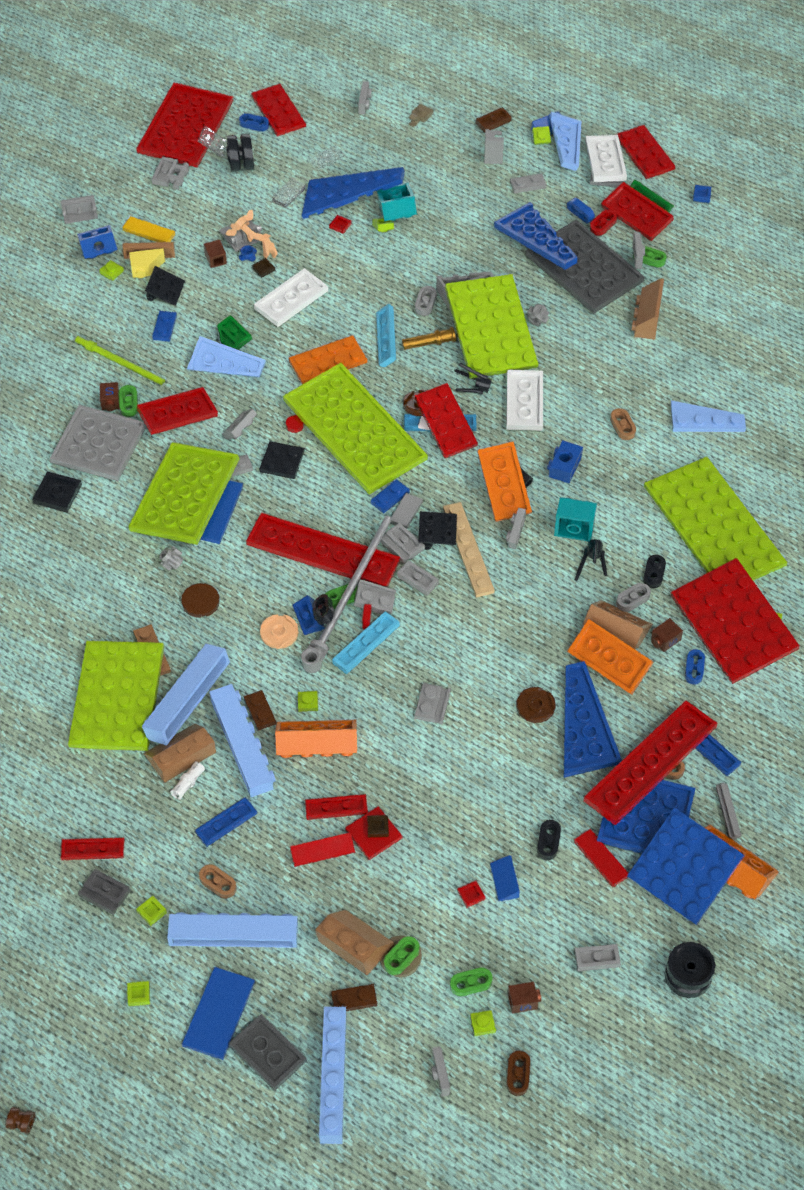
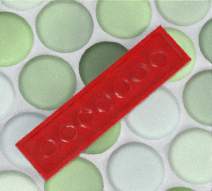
M265 513L260 514L246 540L248 546L352 579L368 549V546ZM376 549L360 579L388 588L400 563V557Z
M687 700L684 701L584 796L583 801L612 824L616 825L717 727L718 723Z

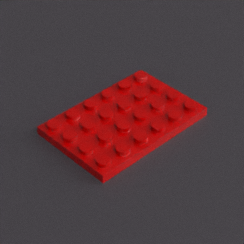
M173 82L137 146V153L159 159L162 157L177 159L180 164L186 162L189 166L198 168L234 101L233 96Z
M737 558L671 592V597L732 684L800 648L798 642Z

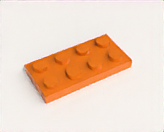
M352 335L289 357V362L300 382L304 384L339 363H342L347 369H351L367 363V358Z
M514 441L477 450L495 522L511 519L513 513L517 514L518 508L526 509V515L531 514L532 510Z
M590 619L587 620L567 651L582 662L585 661V664L630 694L634 693L654 663Z

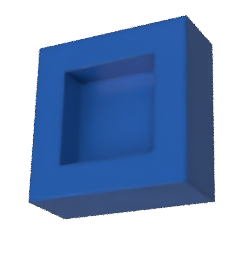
M695 185L693 201L710 203L712 187Z

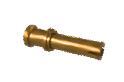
M453 327L442 331L435 330L434 333L402 339V345L404 350L430 344L441 345L444 342H456L455 331Z

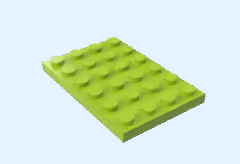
M512 274L445 284V291L466 366L487 376L507 373V370L538 368L539 364ZM468 371L470 379L478 378V376Z
M172 442L128 526L131 532L198 545L239 461L238 454Z
M86 641L68 741L70 748L148 751L150 740L146 738L142 725L155 710L164 653L163 643Z

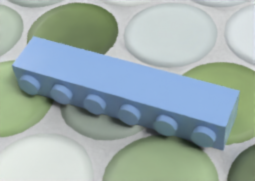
M206 643L198 652L194 660L187 666V669L177 679L173 687L166 693L163 700L156 706L155 710L142 725L148 740L168 745L230 663L225 648Z
M232 684L209 691L211 703L250 797L274 790L273 782H276L272 770L268 771L267 766L269 763L266 755H262L260 752L262 747L259 738H254L253 733H255L252 722H248L246 719L248 713L245 706L241 707L240 702L242 700L239 691H235Z
M183 912L169 914L167 936L169 946L297 948L298 918L291 914H283L281 916H272L267 913L261 915H250L247 913L239 915L197 913L194 915Z
M324 1007L319 1125L320 1144H343L346 1007Z

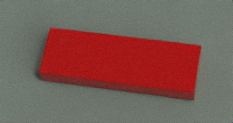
M366 794L305 800L307 820L365 815L368 813Z
M589 829L575 838L574 843L613 888L627 879L629 873L602 842L597 841L598 837Z
M351 832L290 846L294 867L355 853Z
M124 837L62 839L61 860L124 858L125 839Z

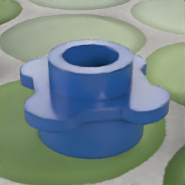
M246 245L240 249L241 255L239 259L241 261L256 260L255 254L257 250Z

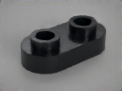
M651 555L647 559L643 582L650 588H658L662 584L666 560L661 555Z
M322 594L316 598L312 605L314 619L320 625L330 623L334 615L332 599L327 594Z
M555 820L544 821L540 828L537 853L544 860H552L558 853L561 826ZM552 830L554 833L548 834L547 831ZM549 848L551 852L547 853L544 849Z

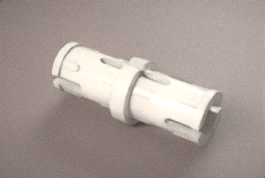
M194 762L191 768L182 774L180 781L170 791L173 797L180 800L186 791L195 785L196 779L205 770L201 763Z

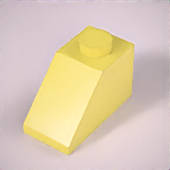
M163 248L129 252L133 278L150 276L154 266L160 267L165 262Z

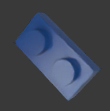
M159 311L152 336L153 340L170 342L177 312Z
M396 479L372 498L371 504L384 514L403 499L406 493L409 494L410 489Z

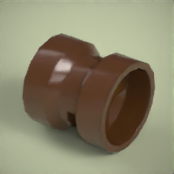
M12 1106L7 1115L6 1128L11 1130L17 1128L22 1133L29 1134L34 1124L36 1113L30 1110L22 1111L21 1108Z

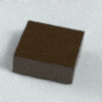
M266 258L252 265V269L261 278L276 271L275 267Z
M388 815L367 816L368 838L389 837Z

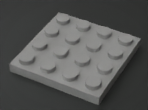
M79 405L53 451L50 462L119 481L146 429V425L143 421Z

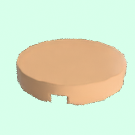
M272 615L261 624V639L264 644L271 648H286L297 640L299 634L298 625L288 615Z

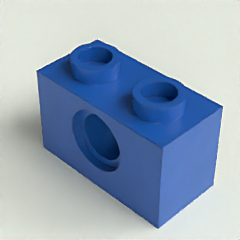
M110 225L77 234L85 259H93L98 255L110 254L118 250ZM96 242H101L100 245H94Z
M562 440L560 447L557 446L555 448L554 459L548 463L549 477L570 484L582 458L583 447Z

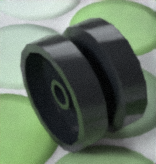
M250 133L241 134L240 145H238L236 135H227L226 149L231 172L240 171V160L243 161L245 170L254 169Z
M685 942L677 945L669 954L665 970L666 984L671 991L681 997L695 998L701 996L711 986L716 966L714 956L709 949L699 943Z

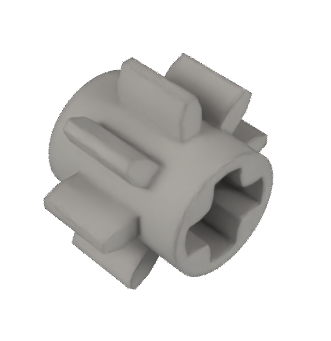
M535 304L534 307L530 306L527 312V318L535 326L541 325L542 322L546 324L549 318L547 308L541 304Z
M174 546L171 549L166 547L159 556V559L162 560L160 564L169 571L171 568L177 569L183 561V557L180 556L182 552Z

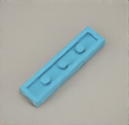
M390 304L376 312L378 362L381 367H386L396 360L394 309Z
M385 611L332 659V663L345 674H348L400 626V622Z

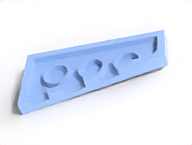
M551 112L549 118L561 167L577 171L579 167L582 121Z
M200 336L187 369L260 377L266 360Z
M671 400L673 432L746 431L744 414Z

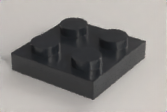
M269 441L259 471L261 473L295 479L305 448Z
M47 471L32 499L33 504L68 513L82 486V482L79 479Z

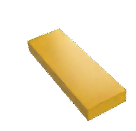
M132 216L129 217L122 227L125 232L155 242H171L175 236V231Z

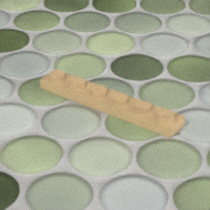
M461 502L443 506L444 513L457 514L456 545L476 598L493 594L495 591Z

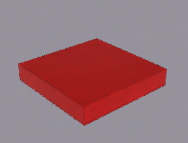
M379 806L345 827V831L347 833L351 832L352 840L368 860H371L403 839L402 834L389 818V837L368 838L367 816L385 815Z

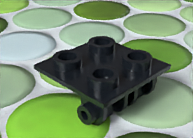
M154 266L145 289L147 300L153 301L159 298L171 305H176L185 280Z
M420 511L418 543H423L425 550L431 549L433 544L456 545L457 514Z

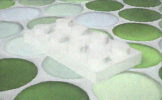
M618 135L586 136L585 143L593 182L626 181L627 173Z
M304 268L256 302L254 309L275 326L279 327L328 291V286Z
M507 370V430L543 431V371Z

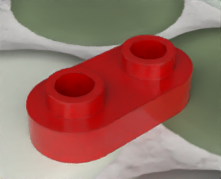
M613 210L602 211L591 221L590 231L596 236L604 235L616 224V212Z

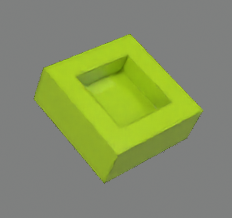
M549 126L532 129L534 145L551 143Z
M383 218L372 219V225L379 232H387L394 229V222L392 220L384 221Z
M110 260L99 271L100 274L113 281L124 272V268Z
M317 691L298 692V712L318 711Z
M151 896L136 908L137 913L150 926L167 914L166 909L154 896Z
M149 981L127 983L128 1006L150 1004Z
M492 1010L470 1014L474 1036L496 1033Z

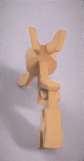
M253 210L248 211L247 215L240 217L234 224H231V229L225 233L227 236H235L236 232L242 229L247 234L250 242L253 239L262 242L264 258H268L269 253L273 258H276L278 254L274 243L269 239L270 235L255 233L247 226L249 221L253 219Z

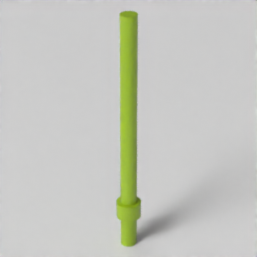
M77 336L75 342L84 346L86 350L94 351L159 385L165 382V379L98 346L92 340L88 341L80 336Z

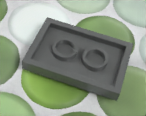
M262 1014L229 1043V1047L274 1091L307 1062V1058Z

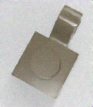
M422 104L418 105L409 116V119L412 120L409 125L415 127L420 121L425 123L433 115L434 110Z

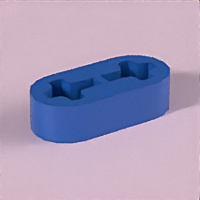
M248 113L242 114L239 117V124L243 128L261 132L269 128V120L266 117Z
M573 198L567 202L568 210L586 224L595 219L593 210L578 198Z
M698 649L691 650L686 660L685 679L693 685L699 684L704 674L705 655ZM694 656H698L697 664H694ZM693 670H696V678L692 677Z

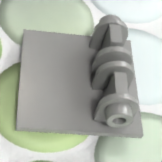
M250 220L247 226L255 233L262 234L260 232L262 231L261 226L254 225ZM231 225L219 230L235 252L239 251L243 246L259 242L256 239L250 242L247 234L242 229L237 231L235 236H227L225 233L231 229Z

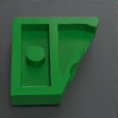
M231 315L217 324L220 341L223 345L239 350L252 340L251 334Z

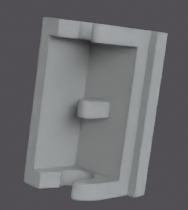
M485 130L484 164H502L504 138L495 137V135H502L501 131Z
M94 195L60 200L65 224L98 219Z

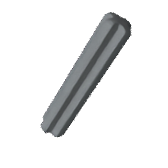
M720 783L716 786L729 838L734 840L741 837V832L728 785Z

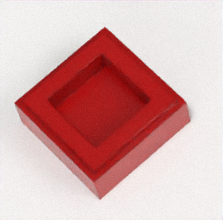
M337 215L329 224V228L344 234L352 224V220Z
M372 604L364 605L362 617L363 630L371 625Z
M476 880L457 889L467 908L486 900Z

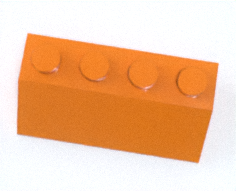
M357 720L277 722L275 730L276 755H281L283 758H290L293 755L312 757L313 754L329 757L339 753L342 756H352L353 753H357Z
M712 825L704 827L745 855L727 881V884L733 887L736 886L742 890L744 896L750 899L760 897L779 871Z

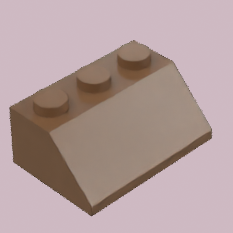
M662 278L643 287L641 295H637L636 305H639V308L635 307L634 318H637V321L633 320L632 331H635L634 337L655 340L664 279Z
M603 600L591 604L583 622L584 626L587 620L590 619L634 649L639 648L653 625L633 614L621 611L618 607Z
M194 723L175 734L167 746L158 744L146 751L144 755L165 783L191 768L194 762L199 763L215 754V741L204 727Z
M347 910L329 914L315 929L320 943L365 975H368L395 945L393 941Z

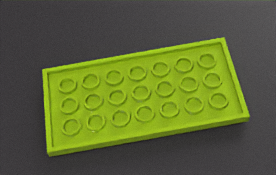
M342 363L337 364L283 395L284 402L369 495L428 460V455Z
M707 456L644 483L647 492L707 573L735 558L739 560L753 581L787 566L788 562Z

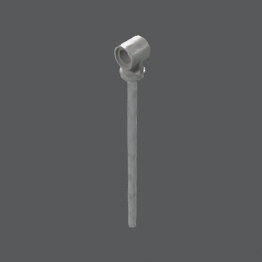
M384 517L336 606L332 621L326 625L319 640H312L308 648L302 652V665L306 672L316 673L321 669L322 661L329 650L325 643L392 520L391 517Z

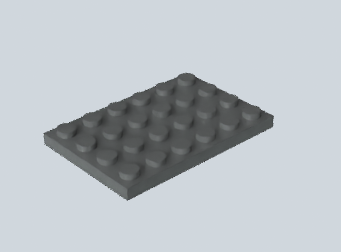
M574 220L556 231V235L563 239L564 245L569 246L577 256V263L566 270L529 248L525 250V255L593 314L645 281L644 275L578 220Z

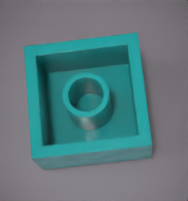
M409 182L387 190H377L379 208L384 221H395L398 218H410L413 215H417L415 196Z
M560 497L556 513L554 536L587 542L592 540L597 503Z

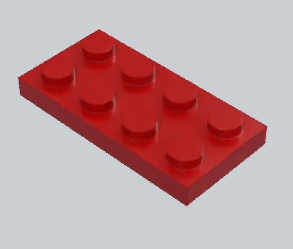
M281 84L251 93V97L263 116L269 120V125L276 136L306 127V122Z
M645 125L615 134L618 135L622 148L646 179L675 170V164Z
M625 182L621 183L601 202L602 208L616 212L619 220L635 231L640 232L641 235L650 241L674 220L672 214Z
M448 383L415 395L414 399L444 458L478 446V442Z
M204 387L137 405V411L151 435L218 416V411Z

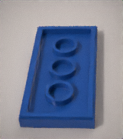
M229 480L200 540L216 544L221 543L243 489V483Z
M214 967L185 1035L182 1047L224 1060L255 980Z

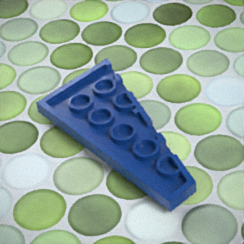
M399 167L309 180L302 217L306 219L314 213L319 215L324 213L323 210L330 207L335 209L359 200L358 197L371 196L374 191L379 189L387 190L403 184L404 168Z
M531 202L494 222V228L564 270L577 263V256L569 246L564 245L563 239L556 235V231L545 218L540 216V212L533 208Z
M585 661L566 665L564 778L616 766L622 761Z

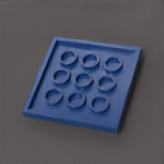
M662 780L616 825L603 817L597 841L605 845L642 854L674 807L689 817L696 788Z
M674 807L627 877L697 925L745 855Z

